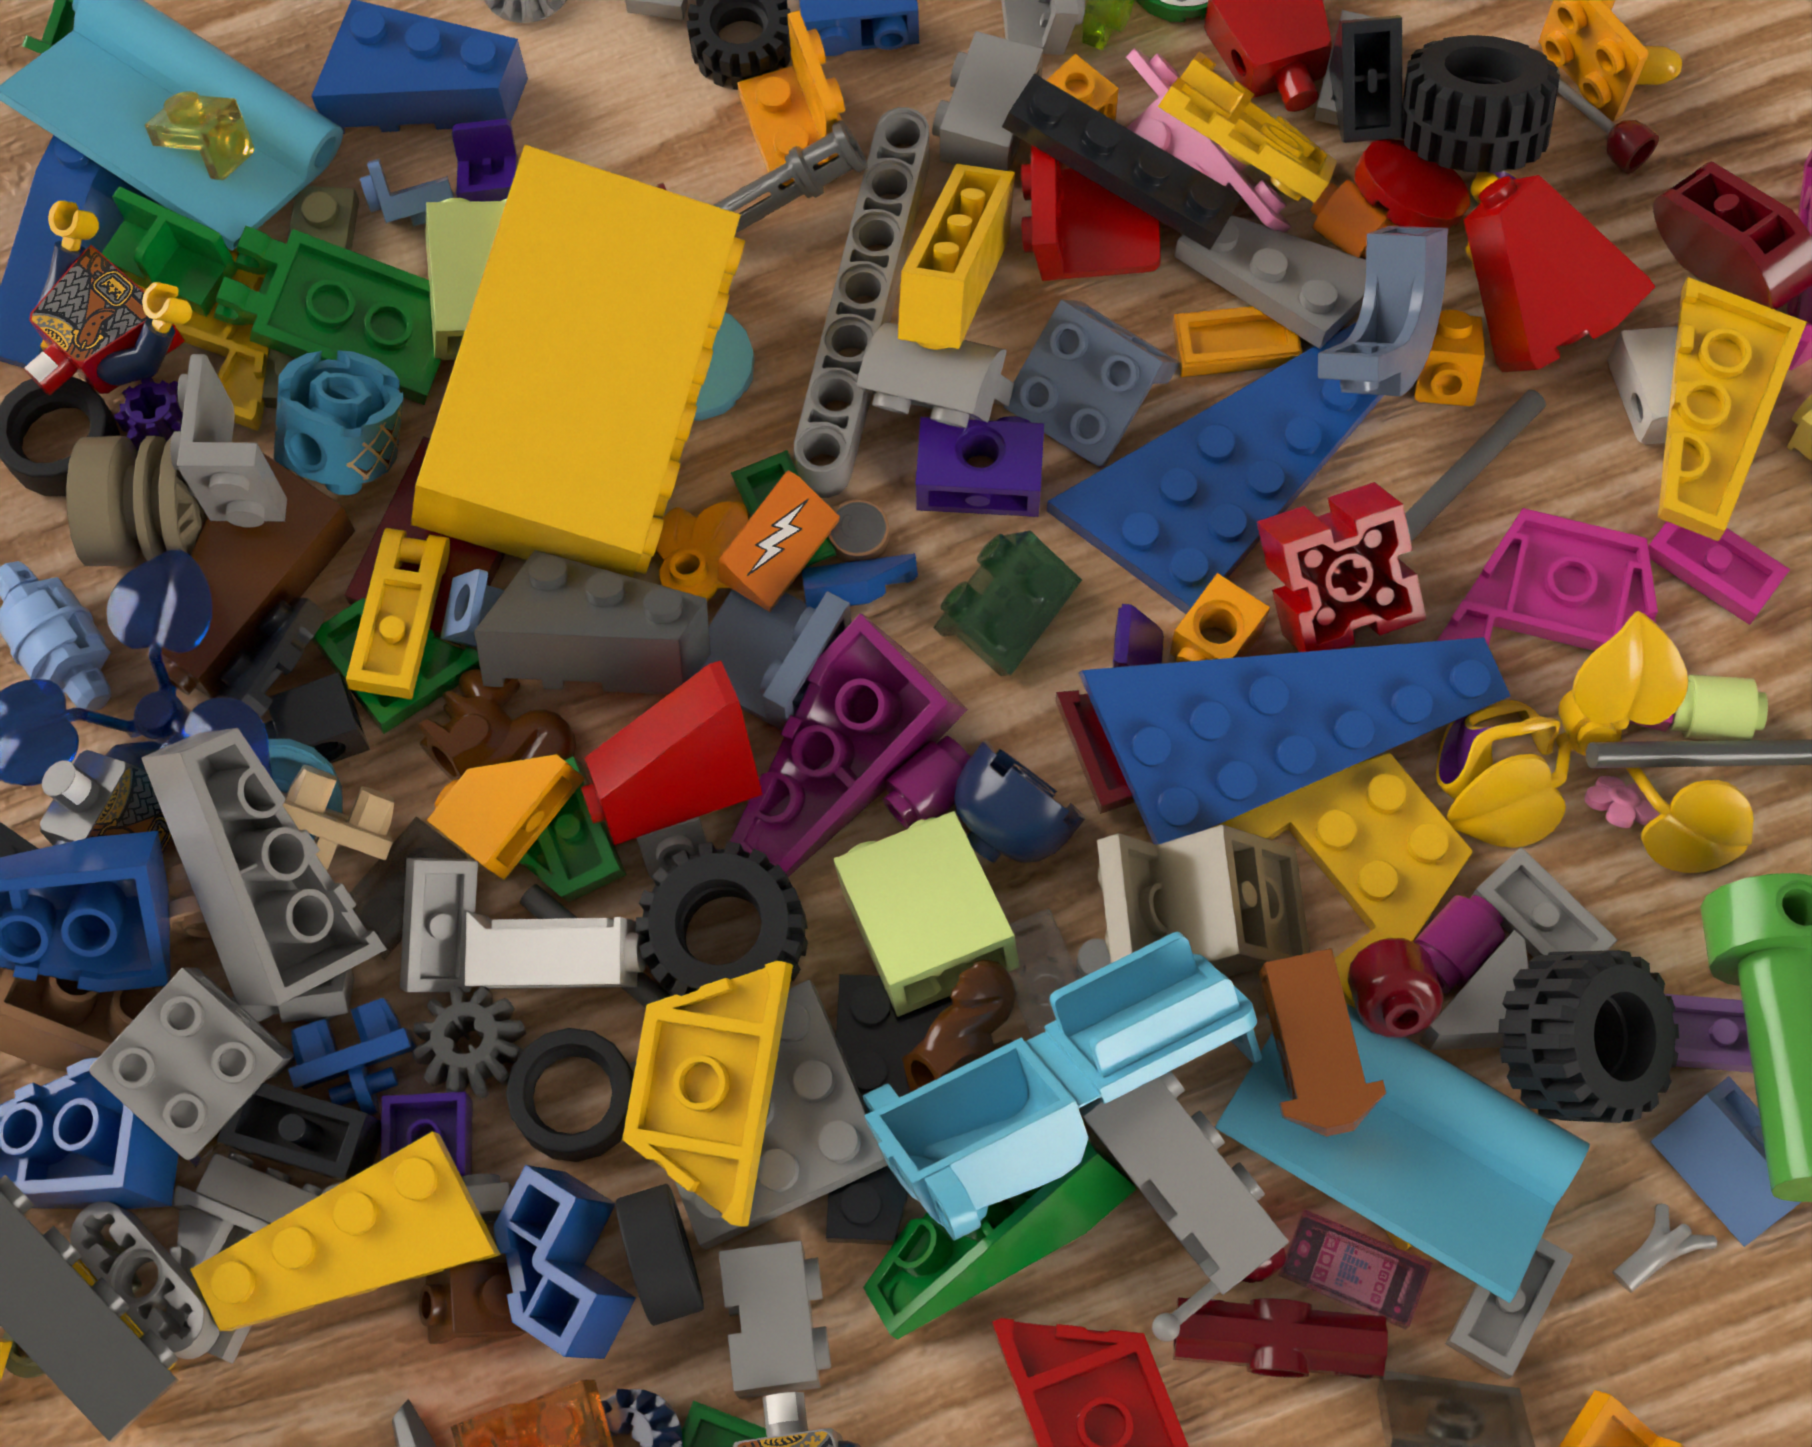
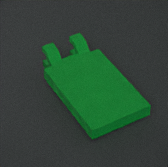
M245 226L237 245V252L239 254L235 262V268L252 274L266 275L259 292L224 276L216 296V303L218 305L214 313L215 319L233 325L253 324L250 335L251 342L295 358L306 353L322 351L321 361L337 360L338 351H350L377 359L394 371L400 380L399 391L400 393L403 392V398L425 405L442 361L441 358L434 357L429 280L292 229L287 243H283L259 230Z

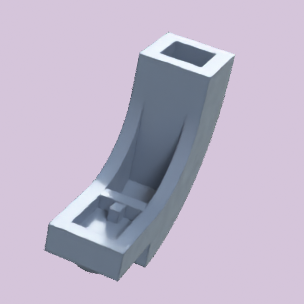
M1387 226L1367 234L1366 282L1358 321L1348 339L1318 353V378L1340 380L1341 392L1402 396L1413 386L1428 359L1440 318L1446 277L1448 228Z

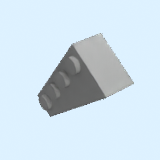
M238 728L197 733L141 758L238 1005L279 1006L387 950L375 931H367L352 909L357 904L342 883H335L316 856L320 849L306 829L299 830L283 807L286 800Z

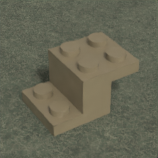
M1223 824L1159 845L1119 833L1097 840L1100 862L1098 881L1103 891L1107 925L1105 944L1111 963L1174 932H1180L1188 939L1193 954L1204 956L1218 971L1227 977L1251 970L1260 971L1266 962L1310 953L1295 847Z

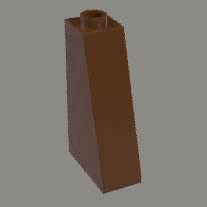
M264 453V457L287 497L285 521H264L262 525L257 527H241L228 521H210L207 518L149 645L164 664L159 673L174 687L187 695H190L196 688L215 701L218 697L216 694L225 684L219 678L221 672L240 650L245 649L250 653L265 633L259 629V626L269 611L281 600H285L289 604L294 597L300 598L355 532L341 504Z

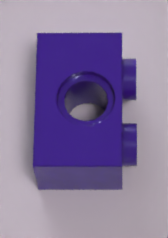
M1006 416L996 421L988 422L969 419L967 428H959L931 420L930 417H920L916 471V510L1039 517L1044 423H1031L1022 417ZM974 456H986L991 458L994 463L985 468H976L969 465L966 461Z

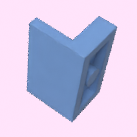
M1730 1076L1725 1078L1651 1140V1143L1744 1247L1801 1203L1781 1200L1773 1196L1769 1181L1759 1108Z

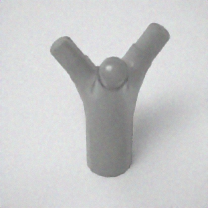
M1662 1203L1657 1204L1655 1207V1224L1649 1237L1636 1252L1613 1270L1612 1273L1618 1282L1627 1291L1632 1293L1669 1261L1694 1250L1716 1248V1237L1714 1235H1691L1692 1231L1686 1224H1681L1676 1229L1670 1231L1669 1206Z

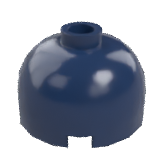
M986 740L981 743L968 760L957 780L954 800L958 816L971 830L967 834V838L976 852L993 863L997 861L1001 854L1020 863L1041 861L1055 854L1085 820V816L1072 803L1065 808L1053 799L1057 791L1002 749H999L996 753L990 742Z

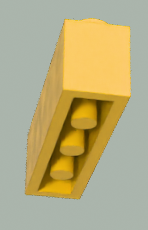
M963 164L955 165L901 271L898 322L899 340L917 342L920 346L932 350L948 347L960 348L1010 238L1015 172Z

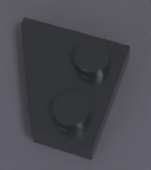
M294 597L289 604L285 600L278 602L261 622L259 629L265 634L250 653L245 649L240 650L221 672L219 678L225 684L216 696L236 711L262 717L273 701L265 694L281 673L287 675L292 672L305 647L314 637L328 614L309 598Z

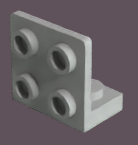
M182 967L90 1066L89 1071L94 1078L186 1160H190L200 1153L267 1079L278 1077L295 1057L292 1052L199 968Z

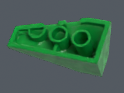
M1083 1118L1082 1120L1089 1138L1081 1163L1063 1177L989 1205L986 1216L980 1221L981 1227L957 1240H953L947 1230L931 1218L928 1212H926L923 1218L912 1219L908 1222L863 1286L891 1336L897 1340L1086 1234L1137 1189L1124 1169Z

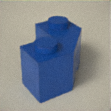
M525 1165L493 1226L497 1248L500 1253L506 1254L513 1293L507 1295L512 1322L563 1357L605 1359L636 1299L635 1296L585 1265L616 1203L565 1171Z

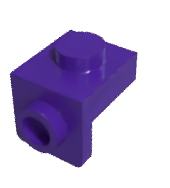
M496 119L455 124L452 127V138L458 161L457 198L467 199L470 202L502 201L507 199L519 163L511 121L509 119Z

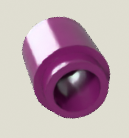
M945 736L937 744L929 741L884 780V786L889 793L883 798L886 808L906 828H909L918 820L942 816L955 805L954 795L957 780L966 763L971 758L970 755L949 736Z
M1460 895L1454 896L1414 941L1430 955L1443 993H1450L1456 985L1465 986L1505 940V933L1500 926L1503 922L1501 914L1492 904L1479 896L1473 895L1470 899Z

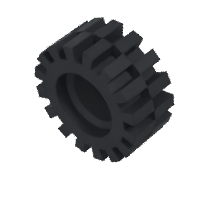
M696 0L697 6L690 4L687 28L692 58L695 64H699V70L705 78L713 73L714 84L724 87L727 78L732 79L733 90H738L737 82L779 70L778 65L784 68L788 66L791 47L787 14L791 13L790 8L788 9L787 0ZM738 21L753 22L760 25L763 29L762 34L758 38L742 44L729 43L719 37L720 30Z

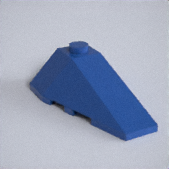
M158 831L90 837L0 857V968L14 970L13 977L36 981L38 975L77 981V988L96 992L165 986L171 980L169 887Z

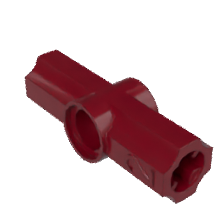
M1178 1297L1176 1309L1189 1298ZM1258 1298L1250 1300V1304L1210 1299L1180 1325V1332L1173 1340V1360L1246 1366L1247 1372L1271 1377L1303 1378L1308 1377L1310 1372L1332 1374L1340 1377L1352 1376L1363 1379H1382L1385 1373L1388 1351L1386 1316L1312 1310V1305L1309 1303L1289 1299Z

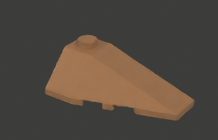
M4 968L0 976V1051L38 1066L67 1072L66 1067L81 1060L98 1058L165 986L96 992L77 988L78 982L44 975H38L36 981L13 977L14 970Z

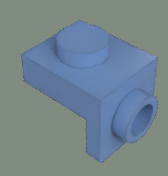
M380 158L369 161L367 166L370 175L360 178L370 212L382 210L386 223L410 216L413 226L425 224L426 202H441L454 198L448 176L390 192Z

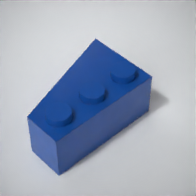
M351 0L311 97L317 112L340 126L343 134H345V127L379 126L381 132L400 131V125L433 123L436 130L452 129L455 124L496 119H509L512 121L528 76L519 42L516 38L359 0Z

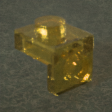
M193 91L181 92L168 98L164 102V108L145 124L153 146L199 150L211 179H226L254 152V145L235 98L200 96Z

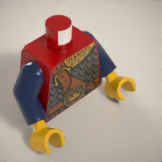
M57 201L49 211L48 221L51 230L56 235L63 237V239L54 245L49 275L39 302L30 313L29 318L30 323L48 347L25 366L24 370L49 396L75 373L83 378L99 394H108L121 385L155 376L161 367L165 355L185 341L174 324L183 325L191 319L192 309L190 304L186 300L176 298L179 292L176 286L155 282L144 292L94 246L90 245L85 249L81 245L82 240L91 239L99 230L97 217L92 212L79 210L76 203Z

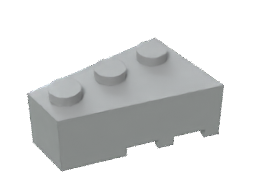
M1171 1071L1106 1104L1098 1098L1080 1107L1081 1116L1222 1295L1289 1243L1288 1239L1257 1202L1265 1193L1240 1162L1231 1168L1217 1151L1218 1148L1225 1144V1141L1200 1110L1190 1117L1176 1098L1185 1089Z

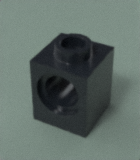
M339 672L269 697L273 700L268 708L272 720L262 723L266 739H292L313 747L330 763L370 750L353 696Z

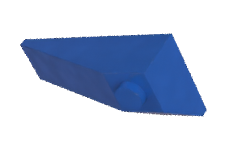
M54 135L35 171L0 285V361L21 368L27 366L43 352L40 347L43 338L30 323L29 318L30 313L39 302L49 275L54 245L63 239V237L56 235L49 226L48 215L52 205L57 201H68L76 203L79 210L92 212L98 219L99 230L91 239L82 240L81 245L85 249L92 245L102 253L124 221L112 198L118 187L125 188L159 204Z
M86 1058L66 1067L67 1075L42 1086L30 1083L14 1091L15 1098L0 1104V1179L6 1174L34 1204L32 1208L84 1209L95 1202H111L124 1209L172 1206L179 1154L90 1074V1066L98 1058Z

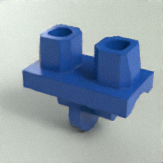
M380 998L351 1009L361 1043L340 1051L327 1019L315 1021L291 1030L293 1053L297 1066L289 1068L288 1071L294 1088L302 1086L303 1089H308L349 1074L350 1082L328 1089L331 1102L342 1106L357 1100L361 1111L369 1115H374L380 1111L376 1093L398 1086V1080L393 1067L369 1074L367 1067L412 1052L417 1047L412 1030L401 1027L397 1015L385 998Z

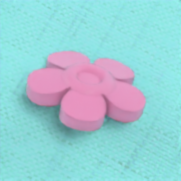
M1613 776L1598 777L1595 786L1588 788L1584 797L1586 804L1592 809L1599 811L1608 810L1606 819L1611 824L1621 828L1631 827L1634 820L1646 826L1651 820L1660 815L1637 784L1630 783L1626 787L1622 780Z

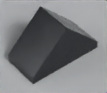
M1395 15L1339 21L1329 65V73L1341 141L1343 143L1403 138L1402 17Z

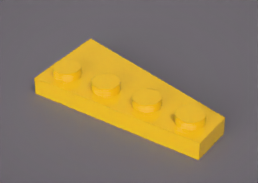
M1687 277L1681 289L1658 518L1713 540H1720L1732 515L1804 331L1806 321Z
M432 1131L190 1270L219 1331H232L314 1308V1306L344 1297L357 1296L377 1290V1288L412 1278H421L442 1272L444 1269L472 1261L478 1262L501 1254L440 1134Z

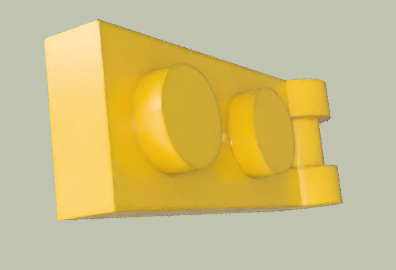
M385 528L346 676L349 690L412 700L442 575L445 573L450 552V539L448 537L429 535L427 540L407 537V533L404 530ZM403 562L420 565L419 572L400 570L399 568Z

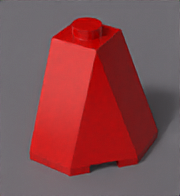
M1540 175L1513 180L1510 176H1504L1494 181L1480 193L1478 198L1481 203L1464 219L1496 364L1502 372L1532 371L1547 366L1560 358L1561 353L1557 346L1572 344L1588 333L1594 340L1614 329L1655 288L1651 279Z
M720 660L705 666L587 755L585 761L592 783L581 787L592 823L596 824L605 821L614 845L763 795L740 702L722 661Z

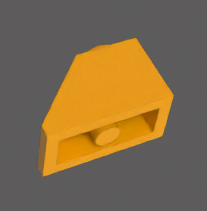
M557 754L469 768L460 779L453 780L443 788L435 801V810L426 821L481 865L505 880L585 778Z

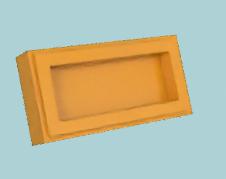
M1253 306L1174 314L1172 326L1177 357L1180 362L1181 377L1277 368L1302 354L1300 337Z

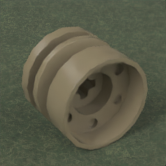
M123 436L81 437L76 442L68 465L66 483L67 517L71 540L77 557L84 566H133L140 557L141 550L150 565L167 566L171 559L175 565L187 564L208 516L197 498L190 495L188 484L181 472L173 468L170 455L172 436L167 442L164 437L146 436L140 444L138 451L131 439Z

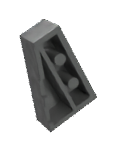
M534 550L474 631L483 686L503 687L505 678L542 680L543 689L563 690L565 681L602 682L604 692L670 694L698 673L711 654L706 598Z

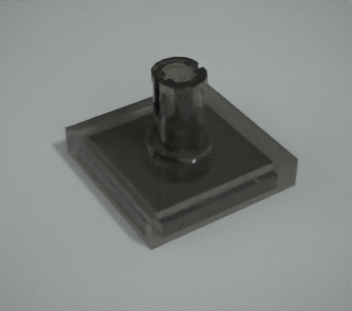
M1385 1371L1384 1377L1379 1380L1377 1397L1386 1447H1535L1520 1388Z

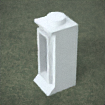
M466 911L465 986H484L489 989L637 987V973L643 972L646 967V962L643 960L638 946L646 943V938L636 933V921L623 917H614V920L610 918L491 920L486 915Z

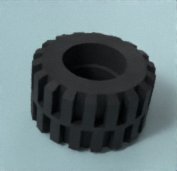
M1453 36L1425 44L1422 49H1417L1411 55V60L1407 64L1402 103V139H1404V145L1410 151L1417 152L1418 157L1428 162H1434L1438 166L1462 170L1463 172L1496 173L1503 172V170L1519 169L1525 167V163L1535 162L1541 158L1542 152H1546L1549 146L1560 74L1557 73V66L1554 62L1547 60V56L1539 50L1529 48L1528 45L1494 36Z
M726 841L725 849H716L712 842L698 844L700 853L688 857L685 850L672 856L676 865L668 872L660 866L651 877L656 884L652 892L644 890L639 901L644 911L643 917H636V933L646 938V943L638 946L642 958L649 966L652 975L671 996L676 994L683 996L697 991L703 985L720 979H733L763 969L765 964L774 961L792 964L791 981H795L801 970L798 965L801 956H806L808 941L805 937V929H808L806 915L795 887L792 886L787 874L778 864L776 866L771 864L766 854L755 848L751 853L743 850L741 843ZM721 897H737L752 903L759 912L761 930L756 943L746 955L728 964L712 965L698 961L690 953L686 944L688 925L693 915L704 904Z
M1621 950L1548 952V955H1538L1529 961V969H1520L1513 978L1515 990L1506 991L1502 1003L1506 1008L1505 1019H1499L1498 1033L1503 1034L1504 1046L1499 1048L1501 1061L1509 1065L1510 1071L1507 1079L1512 1089H1521L1520 1100L1529 1109H1538V1115L1562 1121L1633 1122L1641 1119L1642 1112H1651L1659 1104L1658 1093H1666L1672 1082L1669 1072L1671 1068H1676L1679 1053L1675 1051V1039H1679V1025L1674 1024L1672 1013L1676 1009L1672 996H1665V982L1658 972L1650 973V963L1641 957H1631L1630 952Z

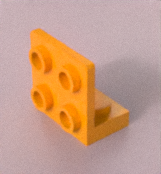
M1553 0L1538 43L1542 46L1547 59L1554 62L1557 67H1561L1578 85L1583 98L1595 108L1600 109L1613 122L1624 113L1648 57V51L1612 12L1616 0Z
M799 10L787 14L792 66L737 82L740 100L768 173L786 163L785 156L789 154V150L793 147L799 146L804 149L833 132L832 125L842 120L839 113L845 112L842 93L836 78L826 79L821 67L822 64H826V56L820 35L816 28L807 31ZM834 153L826 159L820 161L818 164L822 165L828 162L829 160L835 158L839 154ZM793 177L783 184L788 185L794 182Z

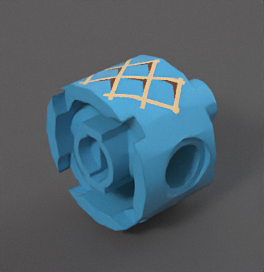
M322 351L306 353L289 362L279 374L273 459L301 477L325 484L326 488L332 493L338 495L355 494L361 490L363 483L371 482L387 473L397 459L403 409V392L400 393L399 391L400 380L393 370L377 359L356 352L338 351L337 360L321 361Z

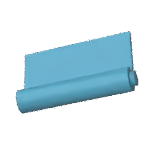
M73 0L72 8L75 12L73 31L0 85V101L165 208L217 231L222 236L227 248L232 251L237 247L245 226L257 230L329 166L343 138V130L340 126L144 0Z
M1347 1003L1346 1006L1365 1082L1371 1083L1383 1080L1386 1094L1354 1131L1325 1137L1282 1118L1279 1103L1289 1101L1290 1097L1284 1081L1272 1032L1261 1050L1262 1060L1252 1065L1215 1128L1510 1303L1518 1291L1551 1214L1579 1170L1588 1152L1590 1143L1545 1117L1538 1115L1533 1110L1406 1037H1385L1372 1033L1360 1021L1357 1009Z

